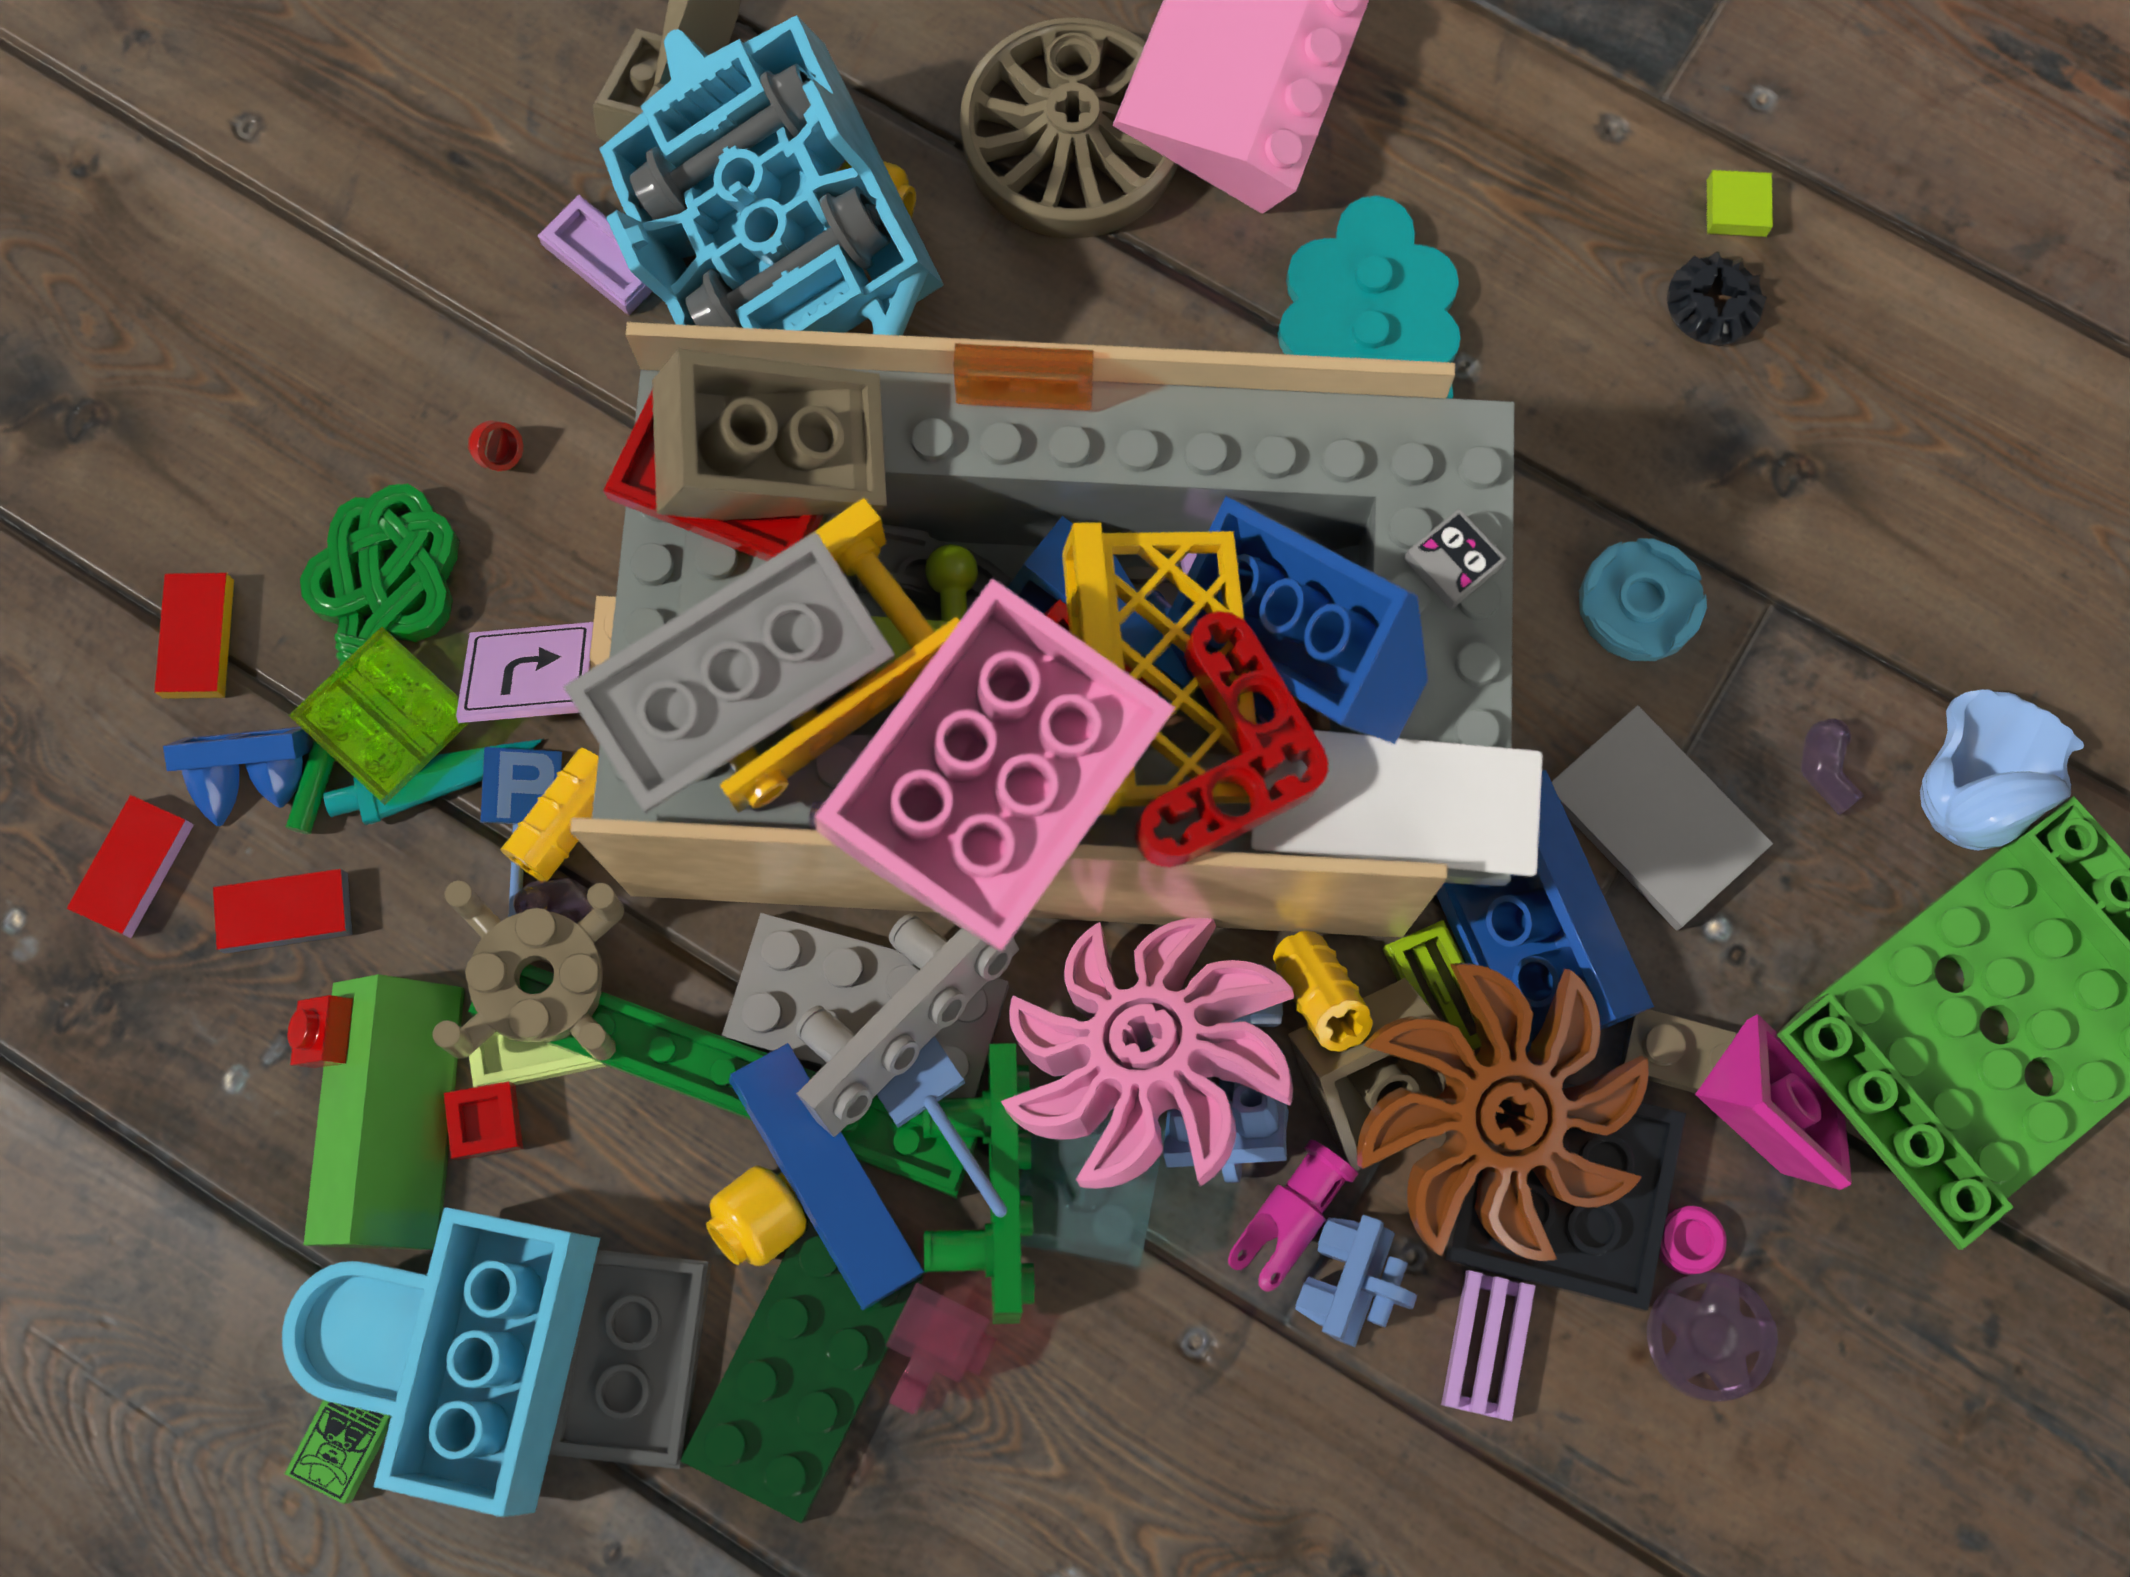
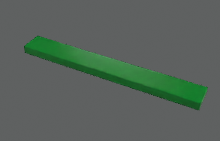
M528 964L520 974V987L523 992L528 994L542 993L552 984L554 973ZM604 992L601 993L598 1006L592 1017L615 1042L616 1049L611 1058L603 1061L593 1058L572 1034L561 1040L546 1042L552 1046L593 1059L605 1066L751 1120L729 1082V1077L731 1073L767 1055V1053ZM472 1002L468 1012L475 1016L478 1012ZM804 1068L810 1079L817 1073ZM876 1095L872 1099L867 1112L860 1119L847 1124L841 1130L859 1162L957 1198L967 1171L945 1138H923V1112L897 1127ZM961 1137L973 1155L980 1137Z

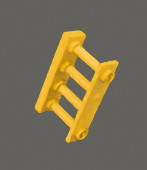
M865 498L859 500L815 532L824 543L841 572L847 576H857L912 649L878 673L874 670L853 683L851 686L854 690L820 714L813 708L792 721L790 724L795 731L761 756L754 747H751L730 760L729 763L736 773L722 782L720 787L737 813L749 805L757 809L775 800L788 787L789 782L787 778L907 694L960 623V620L955 617L943 627L934 631L878 559L880 548L886 544L881 518Z

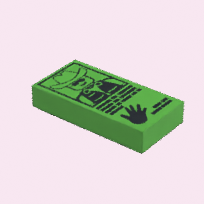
M323 1400L285 1475L343 1504L351 1503L387 1435L392 1416Z

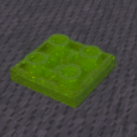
M383 627L378 629L288 715L384 806L470 723H458L456 714L459 697Z

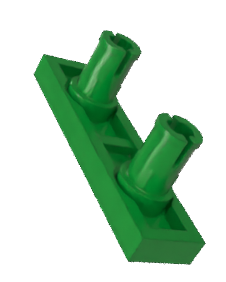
M1016 1043L990 1044L987 1061L988 1091H983L982 1097L942 1098L938 1103L960 1137H983V1144H989L990 1183L1007 1207V1213L1003 1217H997L990 1208V1223H985V1230L924 1231V1272L985 1271V1277H991L992 1324H1019L1022 1316V1305L1034 1304L1035 1301L1034 1263H1021V1236L1033 1235L1032 1195H1020L1019 1170L1031 1169V1132L1025 1129H1018V1124L1006 1112L1001 1101L1030 1091L1029 1064H1017ZM927 1109L924 1110L923 1138H945Z

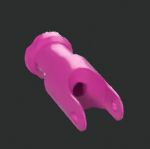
M1315 1140L1308 1142L1305 1146L1307 1155L1285 1186L1277 1184L1229 1253V1266L1236 1271L1242 1270L1252 1261L1263 1245L1278 1237L1275 1252L1262 1269L1258 1280L1260 1288L1266 1292L1276 1289L1281 1284L1326 1221L1323 1212L1345 1182H1353L1359 1174L1346 1161ZM1243 1250L1242 1255L1238 1258L1239 1253ZM1276 1273L1273 1280H1271L1272 1275Z

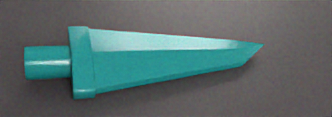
M543 739L490 747L533 750ZM484 747L431 756L386 801L380 798L353 773L354 785L323 794L327 812L330 817L360 810L363 823L369 825L380 822L385 817L483 781Z

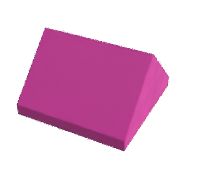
M1756 1014L1746 1020L1695 1095L1781 1174L1842 1190L1852 1184L1845 1115L1776 1035L1777 1032L1763 1018Z

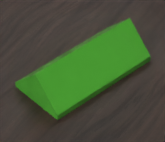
M380 974L333 983L332 995L353 998L346 1064L323 1068L304 1246L434 1250L443 1214L450 1145L444 1093L455 1091L458 1058L453 1057L435 1043L433 1030L442 1021H452L461 1027L464 988Z

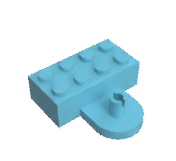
M444 1207L428 1274L374 1263L347 1261L330 1265L311 1276L296 1292L284 1318L282 1347L286 1364L299 1385L317 1398L392 1416L374 1487L501 1517L535 1513L600 1238Z

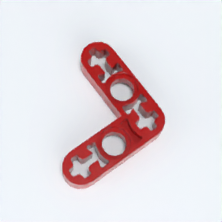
M1217 611L1201 618L1185 645V658L1189 669L1241 755L1156 797L1146 806L1135 826L1134 839L1139 852L1144 858L1159 867L1173 868L1183 865L1304 803L1315 794L1328 774L1329 760L1324 747L1250 626L1241 617L1231 612ZM1211 635L1218 643L1230 641L1234 645L1228 660L1221 652L1210 655L1205 650ZM1246 668L1251 671L1240 676L1230 687L1224 684L1232 671H1234L1237 677ZM1246 692H1258L1266 696L1272 703L1274 719L1264 724H1256L1246 720L1239 711L1238 697ZM1285 757L1290 763L1302 760L1306 765L1307 770L1300 780L1295 774L1288 775L1274 782L1271 788L1267 790L1264 779L1271 776L1278 769ZM1225 782L1241 786L1250 798V811L1246 815L1239 817L1229 816L1221 812L1213 798L1214 788L1218 784ZM1197 808L1201 820L1191 824L1179 839L1180 846L1171 837L1162 840L1156 837L1154 832L1161 823L1160 816H1163L1169 825L1176 824L1190 817L1194 809Z

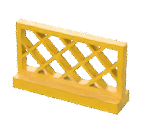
M1073 523L1062 552L1070 634L1124 672L1125 662L1133 669L1129 674L1132 678L1138 680L1142 676L1167 697L1175 709L1164 725L1181 709L1211 735L1195 754L1189 758L1158 732L1150 745L1180 770L1167 785L1136 786L1135 768L1133 767L1099 814L1115 815L1119 807L1147 806L1156 797L1182 785L1180 783L1186 776L1192 780L1206 773L1198 763L1217 741L1236 757L1241 755L1223 723H1220L1191 698V695L1200 687L1196 678L1184 690H1181L1152 665L1172 643L1185 653V645L1190 636L1184 630L1202 610L1208 614L1217 611L1231 612L1244 620L1234 532L1102 533L1101 523ZM1217 553L1220 577L1207 591L1177 567L1187 554ZM1138 554L1157 572L1139 592H1136L1115 574L1113 555ZM1162 554H1173V555H1172L1171 558L1168 560V559H1167L1164 555H1162ZM1165 578L1195 602L1177 624H1174L1146 600ZM1220 591L1222 592L1223 605L1214 598ZM1117 596L1126 603L1120 612L1118 610ZM1134 611L1165 636L1145 658L1121 639L1120 626ZM1227 641L1219 652L1227 657L1232 652L1234 645ZM1246 668L1238 677L1232 671L1224 684L1230 687L1235 680L1243 674L1249 673L1250 670ZM1253 692L1243 693L1238 697L1239 711L1246 720L1256 723ZM1235 783L1218 784L1213 790L1215 804L1251 803L1248 793Z

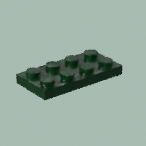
M805 1214L807 1222L806 1232L788 1247L680 1460L799 1523L805 1521L927 1273L923 1272L921 1277L867 1309L862 1310L807 1214Z

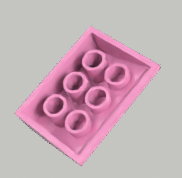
M1163 0L1112 126L1263 214L1296 192L1369 0Z
M992 579L815 816L817 832L878 876L994 948L1002 951L1175 707Z

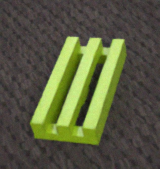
M1444 920L1385 945L1382 950L1397 981L1406 978L1429 1006L1404 952L1411 950L1446 1023L1459 1028L1473 1051L1481 1047L1477 1033L1472 1036L1469 1035L1424 944L1434 939L1474 1021V1017L1450 965L1465 962Z

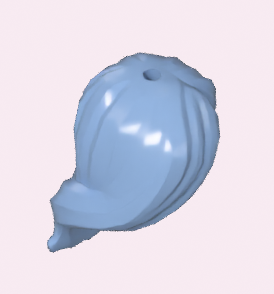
M1976 690L1965 692L1951 701L1946 710L1948 731L1945 743L1922 779L1920 789L1921 807L1934 830L1953 844L1977 851L2001 847L2023 835L2033 822L2047 811L2062 804L2071 796V783L2067 772V762L2072 752L2083 749V741L2074 735L2072 729L2062 724L2061 720L2054 714L2037 707L2034 703L2021 699L2013 693Z

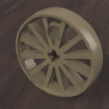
M1060 18L1039 22L1018 30L999 42L984 56L972 73L964 91L960 110L961 139L969 170L978 189L1000 214L1013 223L1042 235L1070 239L1088 238L1107 234L1129 225L1143 216L1159 201L1170 185L1178 164L1112 126L1120 108L1117 105L1123 101L1146 44L1143 39L1124 28L1107 22L1086 18ZM1043 56L1047 66L1048 88L1041 87L1020 65L1036 57ZM1104 57H1110L1128 66L1105 88H1099L1100 69ZM1069 65H1078L1085 68L1086 72L1071 76L1063 73L1061 69ZM1002 80L1029 105L1025 106L989 97V94ZM979 120L1021 129L986 138L976 135ZM1030 153L1005 176H996L987 165V162ZM1116 154L1156 163L1158 166L1148 178H1142ZM1054 162L1043 200L1040 203L1018 194ZM1072 162L1075 164L1087 208H1057ZM1091 162L1123 190L1126 195L1109 203H1103Z

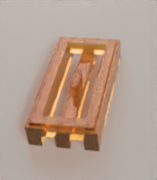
M955 343L953 369L956 403L961 405L1092 410L1094 350Z

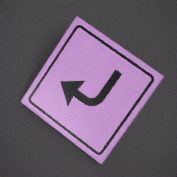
M593 622L471 632L469 634L456 717L458 723L580 713L563 686L590 670L589 658Z

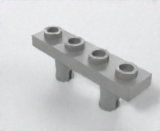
M909 913L899 919L889 934V941L892 947L913 962L920 970L856 1034L820 1005L812 1007L804 1013L796 1026L795 1032L799 1039L827 1062L797 1092V1095L816 1122L835 1137L847 1124L860 1119L869 1109L872 1099L893 1077L906 1072L916 1061L920 1050L942 1028L952 1025L961 1016L966 1003L988 981H992L1003 974L1009 966L1012 956L1019 950L1013 936L1004 949L999 951L964 928H961L947 941L913 913Z

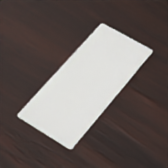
M1313 730L1324 747L1329 760L1328 774L1323 784L1304 803L1252 829L1251 846L1254 850L1345 859L1447 864V868L1534 876L1537 872L1542 754L1539 751L1403 738H1398L1394 745L1370 735ZM1285 757L1278 769L1271 776L1264 779L1267 790L1271 788L1274 782L1288 775L1295 774L1300 780L1307 770L1306 765L1302 760L1290 763Z

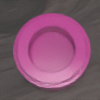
M1685 1206L1668 1212L1659 1258L1668 1268L1680 1274L1694 1275L1713 1269L1722 1260L1726 1250V1234L1721 1222L1711 1212L1697 1206Z

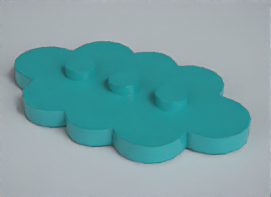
M1382 196L1362 197L1350 203L1341 214L1335 238L1312 240L1302 245L1292 256L1287 272L1286 284L1288 295L1293 303L1282 315L1278 331L1279 346L1285 355L1452 363L1456 357L1461 340L1459 326L1448 313V310L1453 305L1459 285L1457 269L1449 257L1438 249L1414 244L1413 220L1403 206L1393 199ZM1452 385L1446 399H1453Z

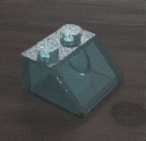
M1105 1119L1089 1136L1077 1139H1050L1031 1133V1169L1022 1171L1019 1188L1020 1195H1032L1033 1235L1021 1236V1246L1138 1270L1141 1264L1161 1155L1147 1171L1124 1184L1098 1189L1083 1188L1079 1186L1076 1179L1110 1120ZM1161 1131L1162 1144L1164 1143L1165 1131Z

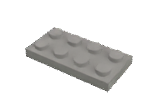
M814 532L563 687L643 812L647 813L892 660L895 654L818 534Z
M760 913L722 1037L767 1052H772L789 1043L799 1061L823 1067L827 1062L796 1035V1026L804 1013L812 1007L820 1005L856 1034L920 968L897 950ZM999 978L988 981L966 1003L961 1016L952 1025L942 1028L935 1035L965 1081V1084L944 1098L977 1097L988 1060L989 1045L993 1043L1009 988L1008 981Z

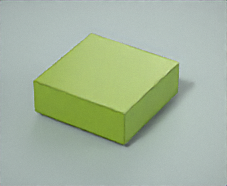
M1712 170L1707 179V234L1767 237L1773 227L1772 173Z

